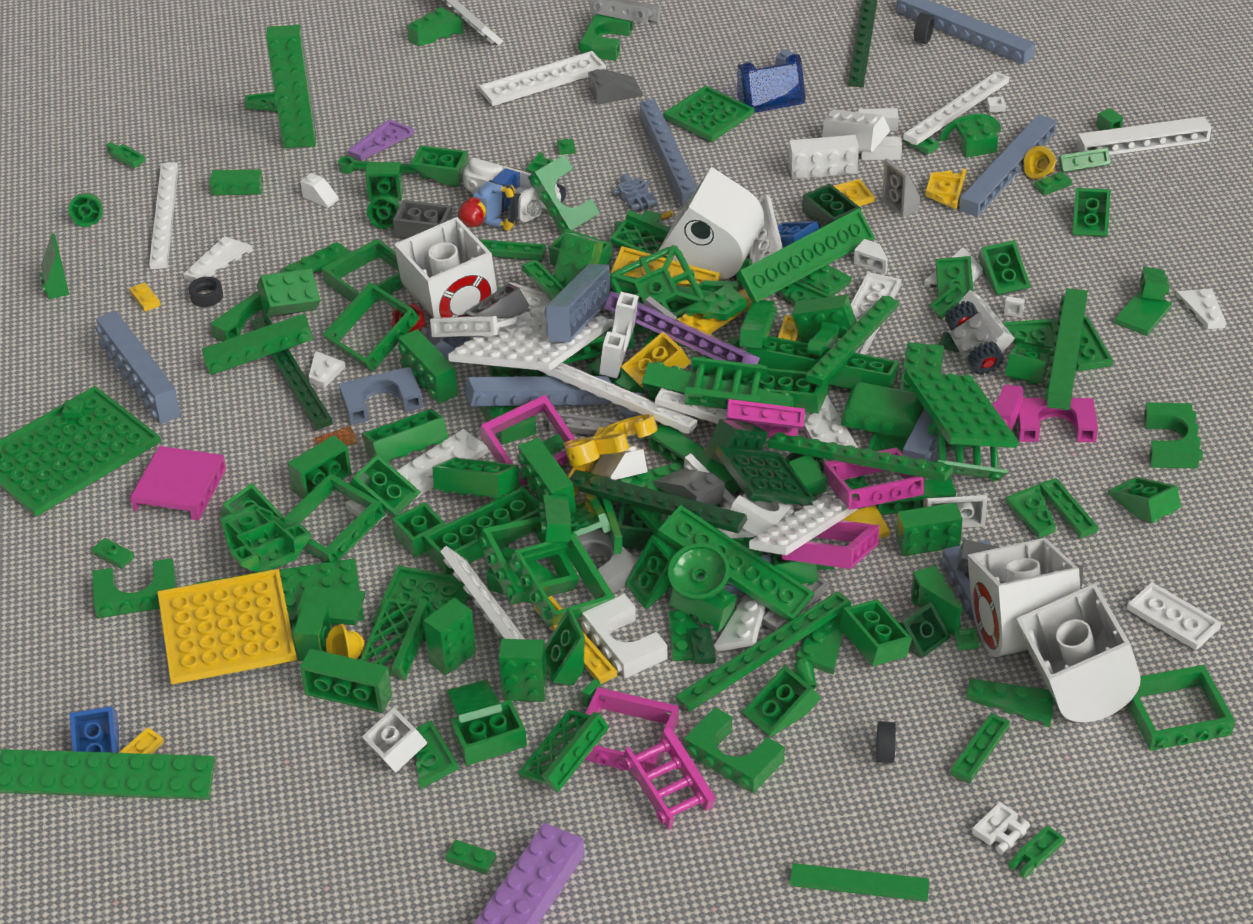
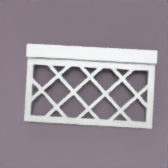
M497 316L430 319L432 337L498 335L499 327L515 324L516 318H497Z

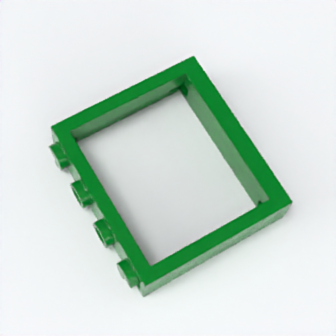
M379 239L369 242L322 268L323 281L350 302L359 295V292L343 281L341 277L377 258H381L396 269L398 273L376 284V286L388 294H392L404 287L400 278L396 252Z
M369 282L324 332L323 336L332 346L373 372L399 343V337L407 334L420 318L411 307ZM380 299L404 316L372 352L364 358L341 343L340 340L373 303Z
M331 473L286 516L288 522L293 524L295 522L301 523L334 490L366 507L328 547H324L311 538L309 539L303 550L323 562L339 561L385 516L381 502Z
M540 517L483 528L477 540L480 549L483 550L486 556L487 563L494 571L495 578L499 581L503 593L507 596L511 605L530 601L531 599L523 586L519 587L495 540L535 532L540 543L547 542L545 541V534L541 533ZM566 552L548 557L559 578L539 582L546 595L552 596L573 591L580 578Z
M576 534L570 535V542L547 541L515 550L509 561L511 569L518 576L521 585L527 591L532 603L535 604L541 618L548 627L557 625L568 608L556 611L528 566V562L566 552L595 599L568 607L572 609L576 619L582 617L583 612L615 598Z
M1204 664L1141 676L1139 689L1127 704L1150 751L1163 750L1179 745L1183 746L1199 741L1203 742L1214 738H1223L1232 735L1235 720ZM1196 686L1202 687L1218 719L1156 731L1139 698Z

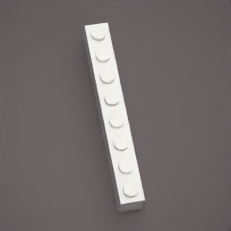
M1203 116L1078 134L1076 148L1079 152L1108 148L1109 155L1206 142L1210 139L1211 126Z

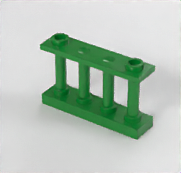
M692 357V370L696 371L693 387L685 388V404L727 409L729 399L761 403V396H757L760 380L767 381V366L708 359L705 357ZM704 372L715 374L712 390L700 389ZM723 375L734 376L731 392L719 391ZM741 377L752 379L749 395L738 394Z
M934 422L927 427L928 434L937 437L938 460L935 463L943 462L946 465L953 466V474L988 478L990 481H999L1008 474V470L999 469L998 447L990 446L991 467L981 466L980 446L972 445L973 465L964 463L963 445L955 444L956 462L946 461L945 437Z

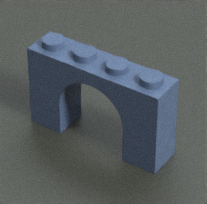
M410 367L338 383L340 397L351 425L369 421L365 401L378 393L396 395L400 399L405 412L423 408L421 392Z
M989 539L979 541L980 543L991 545ZM961 546L943 549V557L940 559L941 567L943 570H946L948 581L950 584H953L957 598L961 599L963 610L968 612L971 619H974L970 580L966 577L969 573L957 570Z

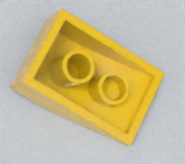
M662 332L623 364L621 368L636 383L643 387L642 380L648 362L654 363L657 361L668 367L678 366L682 369L686 368L691 362L683 349Z

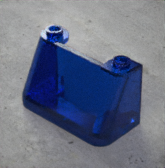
M789 55L786 57V64L758 69L750 62L738 64L737 97L739 101L754 108V113L804 104L806 93L800 55Z

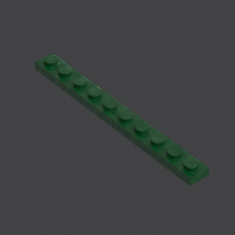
M862 0L848 87L864 88L878 0Z
M268 316L251 320L253 330L272 325ZM289 349L269 355L314 429L319 430L333 425L330 414Z
M575 470L569 478L576 491L670 516L682 505L715 528L739 534L748 520L747 515L744 513L580 470Z

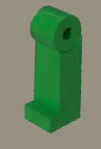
M823 322L820 331L813 339H810L807 354H814L822 358L838 342L840 325Z

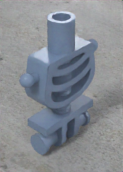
M628 174L621 175V183H618L619 190L614 189L613 194L619 193L621 199L627 202V207L632 212L636 210L643 211L644 207L650 209L651 206H658L654 193H648L650 181L645 182L642 178L631 179Z

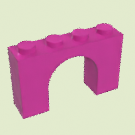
M1004 384L999 398L992 405L1012 431L1023 403V387Z
M1023 398V403L1017 416L1019 442H1039V422L1048 417H1060L1071 422L1075 428L1077 442H1096L1098 424L1093 398H1072L1070 410L1047 408V400H1044V398Z

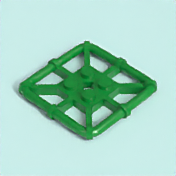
M675 245L666 247L646 257L642 256L639 260L610 274V283L615 293L620 294L622 292L618 282L633 285L638 291L635 294L639 296L638 301L642 300L644 304L645 300L650 296L670 311L667 303L677 298L692 302L693 304L673 312L677 319L687 314L689 307L704 299L703 293L694 277V271L690 269L683 253ZM668 255L663 267L653 272L650 271L648 263ZM674 256H676L684 272L671 278L668 270ZM643 266L646 275L637 279L623 276V274ZM688 280L696 296L679 292L675 284ZM655 286L661 287L659 291H653ZM635 323L633 329L636 334L640 335L651 331V329Z

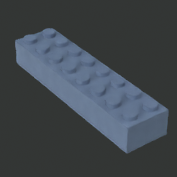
M588 264L545 307L544 314L548 323L546 335L549 337V342H571L606 305L611 292L609 265Z
M115 310L97 317L95 329L101 338L98 340L101 349L106 350L108 358L113 360L116 369H120L124 379L127 378L130 388L135 389L137 397L142 399L145 408L150 409L153 419L156 418L160 424L180 417L181 413L175 387Z

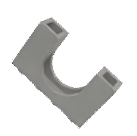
M599 528L578 536L588 554H600L610 560L600 567L598 571L612 593L625 586V582L637 563L638 558L631 555L623 546L621 554H614L609 536Z

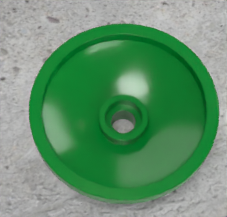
M706 543L691 544L680 549L671 559L668 568L669 581L673 589L687 599H708L717 595L726 586L730 577L729 561L726 555L713 545ZM700 576H703V577H704V578L701 579V580H698V579H697V578L700 577Z

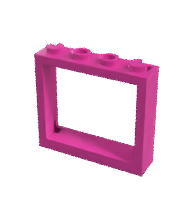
M546 395L481 425L479 435L498 463L513 464L494 434L542 411L564 443L575 439ZM566 451L553 456L560 467L569 462ZM519 473L520 486L523 484L526 486V479H522Z
M898 448L877 451L889 452L892 455L898 456L903 455ZM835 460L824 462V472L828 479L827 483L849 510L924 495V477L899 473L903 478L902 480L851 490L843 479L887 470Z
M841 520L816 537L851 542L848 546L808 541L788 555H782V559L852 569L879 544V525Z
M597 687L585 713L591 715L593 712L600 713L601 709L664 723L666 724L665 729L671 727L673 732L679 721V706ZM595 745L584 759L600 765L627 770L623 764L624 752ZM665 751L654 755L652 759L648 758L640 762L645 773L660 766Z

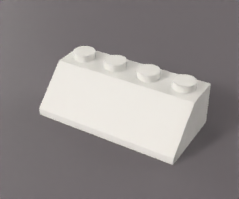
M833 109L824 120L822 137L856 135L859 151L872 153L890 132V129L883 115Z

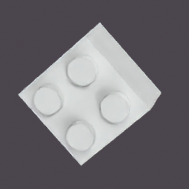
M394 707L362 736L368 745L395 773L427 744L421 734Z

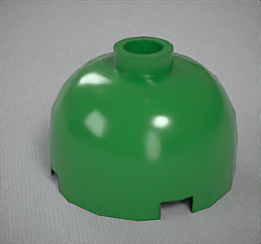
M84 192L72 199L68 212L74 223L82 227H90L100 221L103 215V205L96 195Z
M386 194L372 199L367 207V216H369L371 224L383 230L394 227L393 219L400 207V203L394 197Z

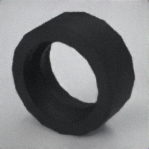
M920 13L914 29L915 42L928 44L934 29V15Z
M200 277L193 280L189 285L190 299L196 306H214L223 298L222 285L217 278ZM204 290H214L210 293L199 294V292Z
M878 721L876 762L894 763L895 722Z

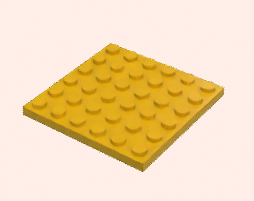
M279 569L158 591L171 685L297 661Z

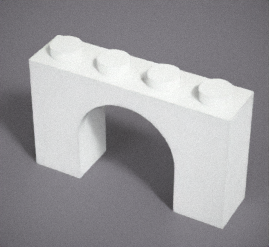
M898 108L858 109L859 113L883 115L890 131H898ZM901 136L885 137L872 153L859 151L858 154H861V160H884L886 158L888 160H901Z
M620 293L616 305L612 333L607 332L603 343L599 373L601 375L618 378L635 326L639 297L637 295Z
M745 493L743 497L739 495L730 510L747 515L748 520L743 528L756 536L767 531L769 528L776 527L777 523L785 520L786 517H790L795 511L792 509L794 504L768 503L766 501L754 502L749 500Z
M625 594L582 613L583 622H581V627L583 631L591 636L594 645L599 646L604 657L611 661L617 673L619 672L624 679L667 660V644L657 632L634 642H620L610 636L616 629L636 621L635 606Z

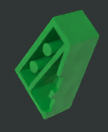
M442 7L437 8L435 11L407 25L408 40L419 47L436 42L437 38L444 37L447 39L450 38L451 34H463L462 18Z
M672 589L669 605L688 616L691 614L699 618L698 622L702 624L709 623L714 626L713 630L719 633L734 613L737 596L727 590H722L717 595L708 599L691 600L679 595Z

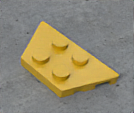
M961 169V173L953 174L952 170L931 172L925 196L953 209H957L967 169Z

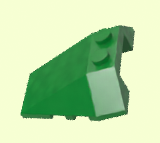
M256 504L220 518L231 557L242 567L256 573L270 571L296 560L311 538V533L302 524L288 522L284 516L280 518L274 516L272 511Z

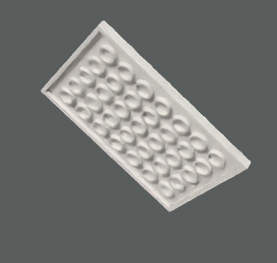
M541 311L524 312L518 316L506 317L516 318V323L499 327L498 335L474 336L470 341L455 348L448 356L451 362L550 371L613 327V319H606L605 316L595 317L571 342H549V337L546 335L548 323L545 314L541 313Z

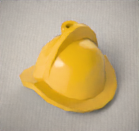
M1044 146L1030 148L1024 157V172L1027 177L1040 179L1049 173H1054V166L1057 161L1054 153Z
M340 624L333 627L329 632L326 640L327 653L356 659L362 654L365 643L359 633L347 631L345 625Z

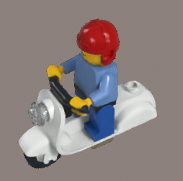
M471 158L469 164L464 168V186L474 194L473 197L462 203L458 210V218L466 227L476 228L482 223H486L496 227L503 226L505 230L509 231L514 226L517 216L520 221L527 222L538 217L542 213V209L547 208L540 201L539 195L530 184L528 176L531 174L522 169L505 167L477 158ZM556 183L555 193L559 201L562 202L566 198V189L563 185ZM510 205V216L506 218L505 222L503 219L495 218L507 210V207Z

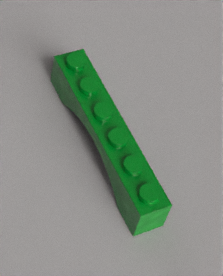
M258 291L210 323L214 338L222 342L241 335L246 322L257 312L263 310Z

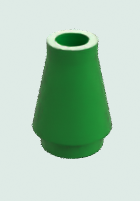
M808 659L796 661L793 665V672L813 689H816L817 683L813 663L809 662Z

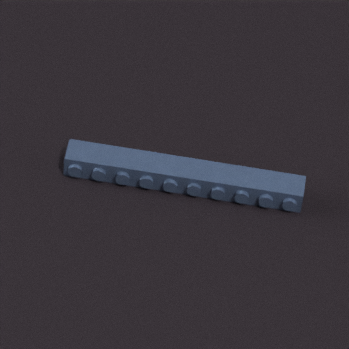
M897 0L896 12L916 21L920 13L934 15V28L1023 65L1034 57L1035 43L931 0Z
M648 99L639 102L640 119L675 195L683 208L697 186L656 100Z
M1039 114L1034 120L1032 119L1030 124L1023 129L1019 136L1015 137V140L1007 146L1004 152L1000 153L999 157L992 162L989 168H986L983 174L977 177L972 186L970 185L967 191L961 194L958 201L960 204L959 211L978 217L1024 168V157L1029 149L1035 146H1044L1055 134L1056 120Z

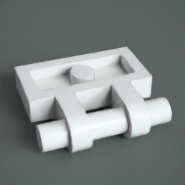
M999 802L973 827L972 834L988 845H991L994 841L999 842L1000 844L996 847L998 853L1003 854L1014 846V842L1018 838L1021 839L1026 835V830L1030 827V824L1026 820L1018 823L1016 821L1018 813ZM1007 829L1012 831L1009 835L1004 833Z

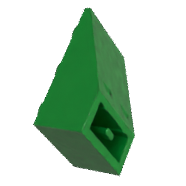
M936 566L913 571L911 602L916 606L917 604L932 601L947 631L954 636V630L961 627L960 613H962V605L960 601L955 599L952 588L946 584L943 573H940Z

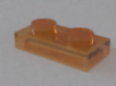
M351 426L315 437L317 445L333 435L347 446L358 442Z

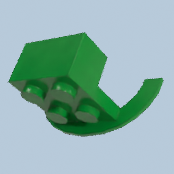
M982 113L969 114L950 122L943 129L939 137V142L946 141L952 130L956 128L961 136L960 149L965 158L997 153L999 136L996 132H1001V126L991 115Z

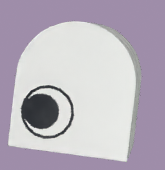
M711 167L679 212L659 250L672 245L678 246V249L683 253L689 265L718 272L721 275L720 280L731 278L740 270L763 225V209L752 193ZM674 256L673 260L678 261L677 257Z

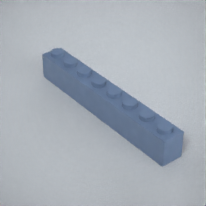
M594 376L611 383L608 376ZM468 377L465 388V395L470 406H522L543 395L547 396L552 405L611 404L610 400L597 397L595 394L581 390L572 384L564 383L556 377Z

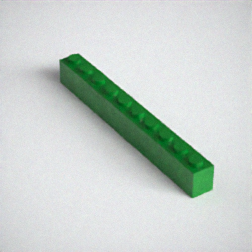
M1066 288L1065 295H1061L1044 393V400H1047V408L1070 410L1088 290Z

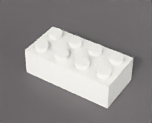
M856 135L789 140V171L791 178L801 179L858 174L859 145Z

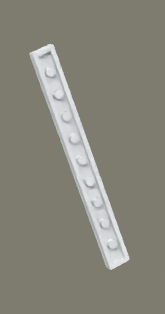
M999 72L993 73L905 132L903 140L918 145L1009 83V76Z
M178 162L161 163L149 262L150 269L168 268L179 168Z
M560 363L550 371L539 370L548 376L562 380L564 383L572 384L581 390L591 392L597 397L610 400L613 404L624 406L630 411L638 412L642 415L653 414L655 420L665 426L678 429L681 433L689 434L697 426L698 420L675 410L655 405V402L564 363Z

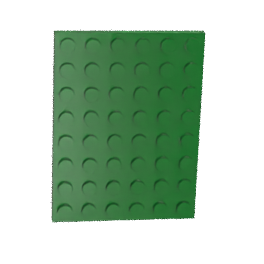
M93 386L70 399L85 400L86 407L82 418H63L62 411L65 405L63 403L0 440V487L33 516L37 517L161 442L160 436L98 387Z

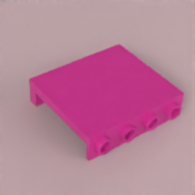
M159 446L156 453L153 454L150 464L146 466L142 478L138 480L137 487L130 495V502L133 505L134 511H137L141 504L190 511L192 520L199 521L226 471L224 455Z

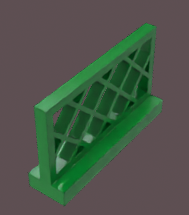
M629 210L626 214V219L610 238V242L620 247L623 246L652 254L648 250H656L657 252L662 244H657L656 241L663 243L671 228ZM635 234L638 238L630 239L629 235ZM625 236L626 240L617 239V237ZM652 241L653 245L646 246L644 243ZM640 243L641 247H636L633 244Z
M587 493L586 497L588 500L576 504V513L570 515L571 535L576 534L577 537L598 528H602L604 533L611 531L606 513L597 497Z
M386 598L360 660L367 662L369 658L376 656L378 661L374 663L383 665L394 658L395 661L392 668H388L389 675H396L398 679L406 680L425 635L424 619L434 613L429 601L420 599L419 602ZM390 605L399 607L395 612L387 613ZM411 608H415L416 611L414 614L408 617L405 615L404 612L408 611ZM403 614L405 619L394 624L392 619ZM390 621L392 626L381 632V626ZM408 623V630L399 634L397 629ZM396 631L398 636L387 642L385 636ZM383 638L385 643L374 649V643ZM401 641V647L392 652L390 646ZM388 648L390 654L379 659L377 654Z
M568 710L519 770L518 775L524 779L549 785L552 791L559 792L606 733L609 726L598 712H593L589 715ZM571 718H575V721L567 724ZM576 728V731L567 734V731ZM558 735H563V737L554 740ZM563 744V747L554 750V747ZM550 750V753L541 756L544 752ZM550 760V763L542 766V763ZM537 766V769L529 772L531 768Z

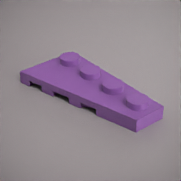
M388 119L348 150V156L362 161L414 135V128Z

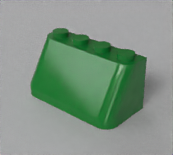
M859 382L851 389L842 414L841 426L909 439L924 407L914 392Z

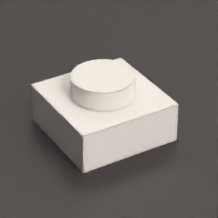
M1003 97L987 98L989 112L997 113L1006 110Z
M1007 296L1004 315L1022 318L1025 299Z

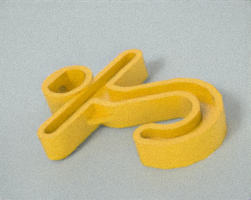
M653 414L638 415L610 424L594 437L573 439L563 444L570 466H579L595 461L603 454L619 453L628 450L629 445L626 437L637 434L638 438L645 437L656 432L658 428Z

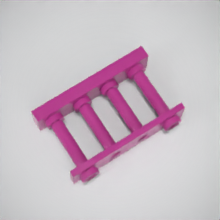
M729 399L726 420L753 423L768 432L767 437H772L778 432L797 436L798 429H803L805 409Z
M671 727L663 730L659 744L636 755L633 754L630 747L625 748L623 757L625 768L631 770L656 810L659 822L661 824L664 823L668 830L672 828L673 816L697 804L702 805L705 811L713 808L716 799L715 795ZM663 751L669 753L671 761L645 773L640 765V762ZM673 769L680 770L683 775L682 779L659 790H656L650 781ZM686 786L692 789L694 792L693 797L673 807L667 808L662 800L663 797Z

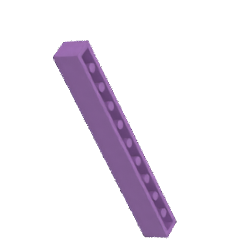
M611 291L604 308L615 313L620 294ZM638 302L635 323L659 334L664 332L672 340L715 360L758 364L759 357Z

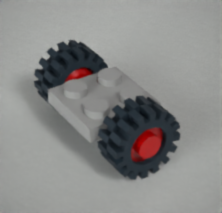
M961 301V304L958 302L955 307L951 306V310H947L944 319L951 330L950 335L964 360L969 362L973 371L978 375H984L985 372L989 374L991 370L992 372L995 371L994 368H999V364L1003 363L1004 355L996 344L997 339L983 315L977 311L975 305L972 302L970 303V301L966 303Z

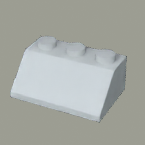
M629 446V449L623 452L603 454L591 473L614 480L646 473L647 466L644 450L636 448V446Z
M987 495L927 498L923 499V508L956 502L963 518L962 528L985 526L988 497Z

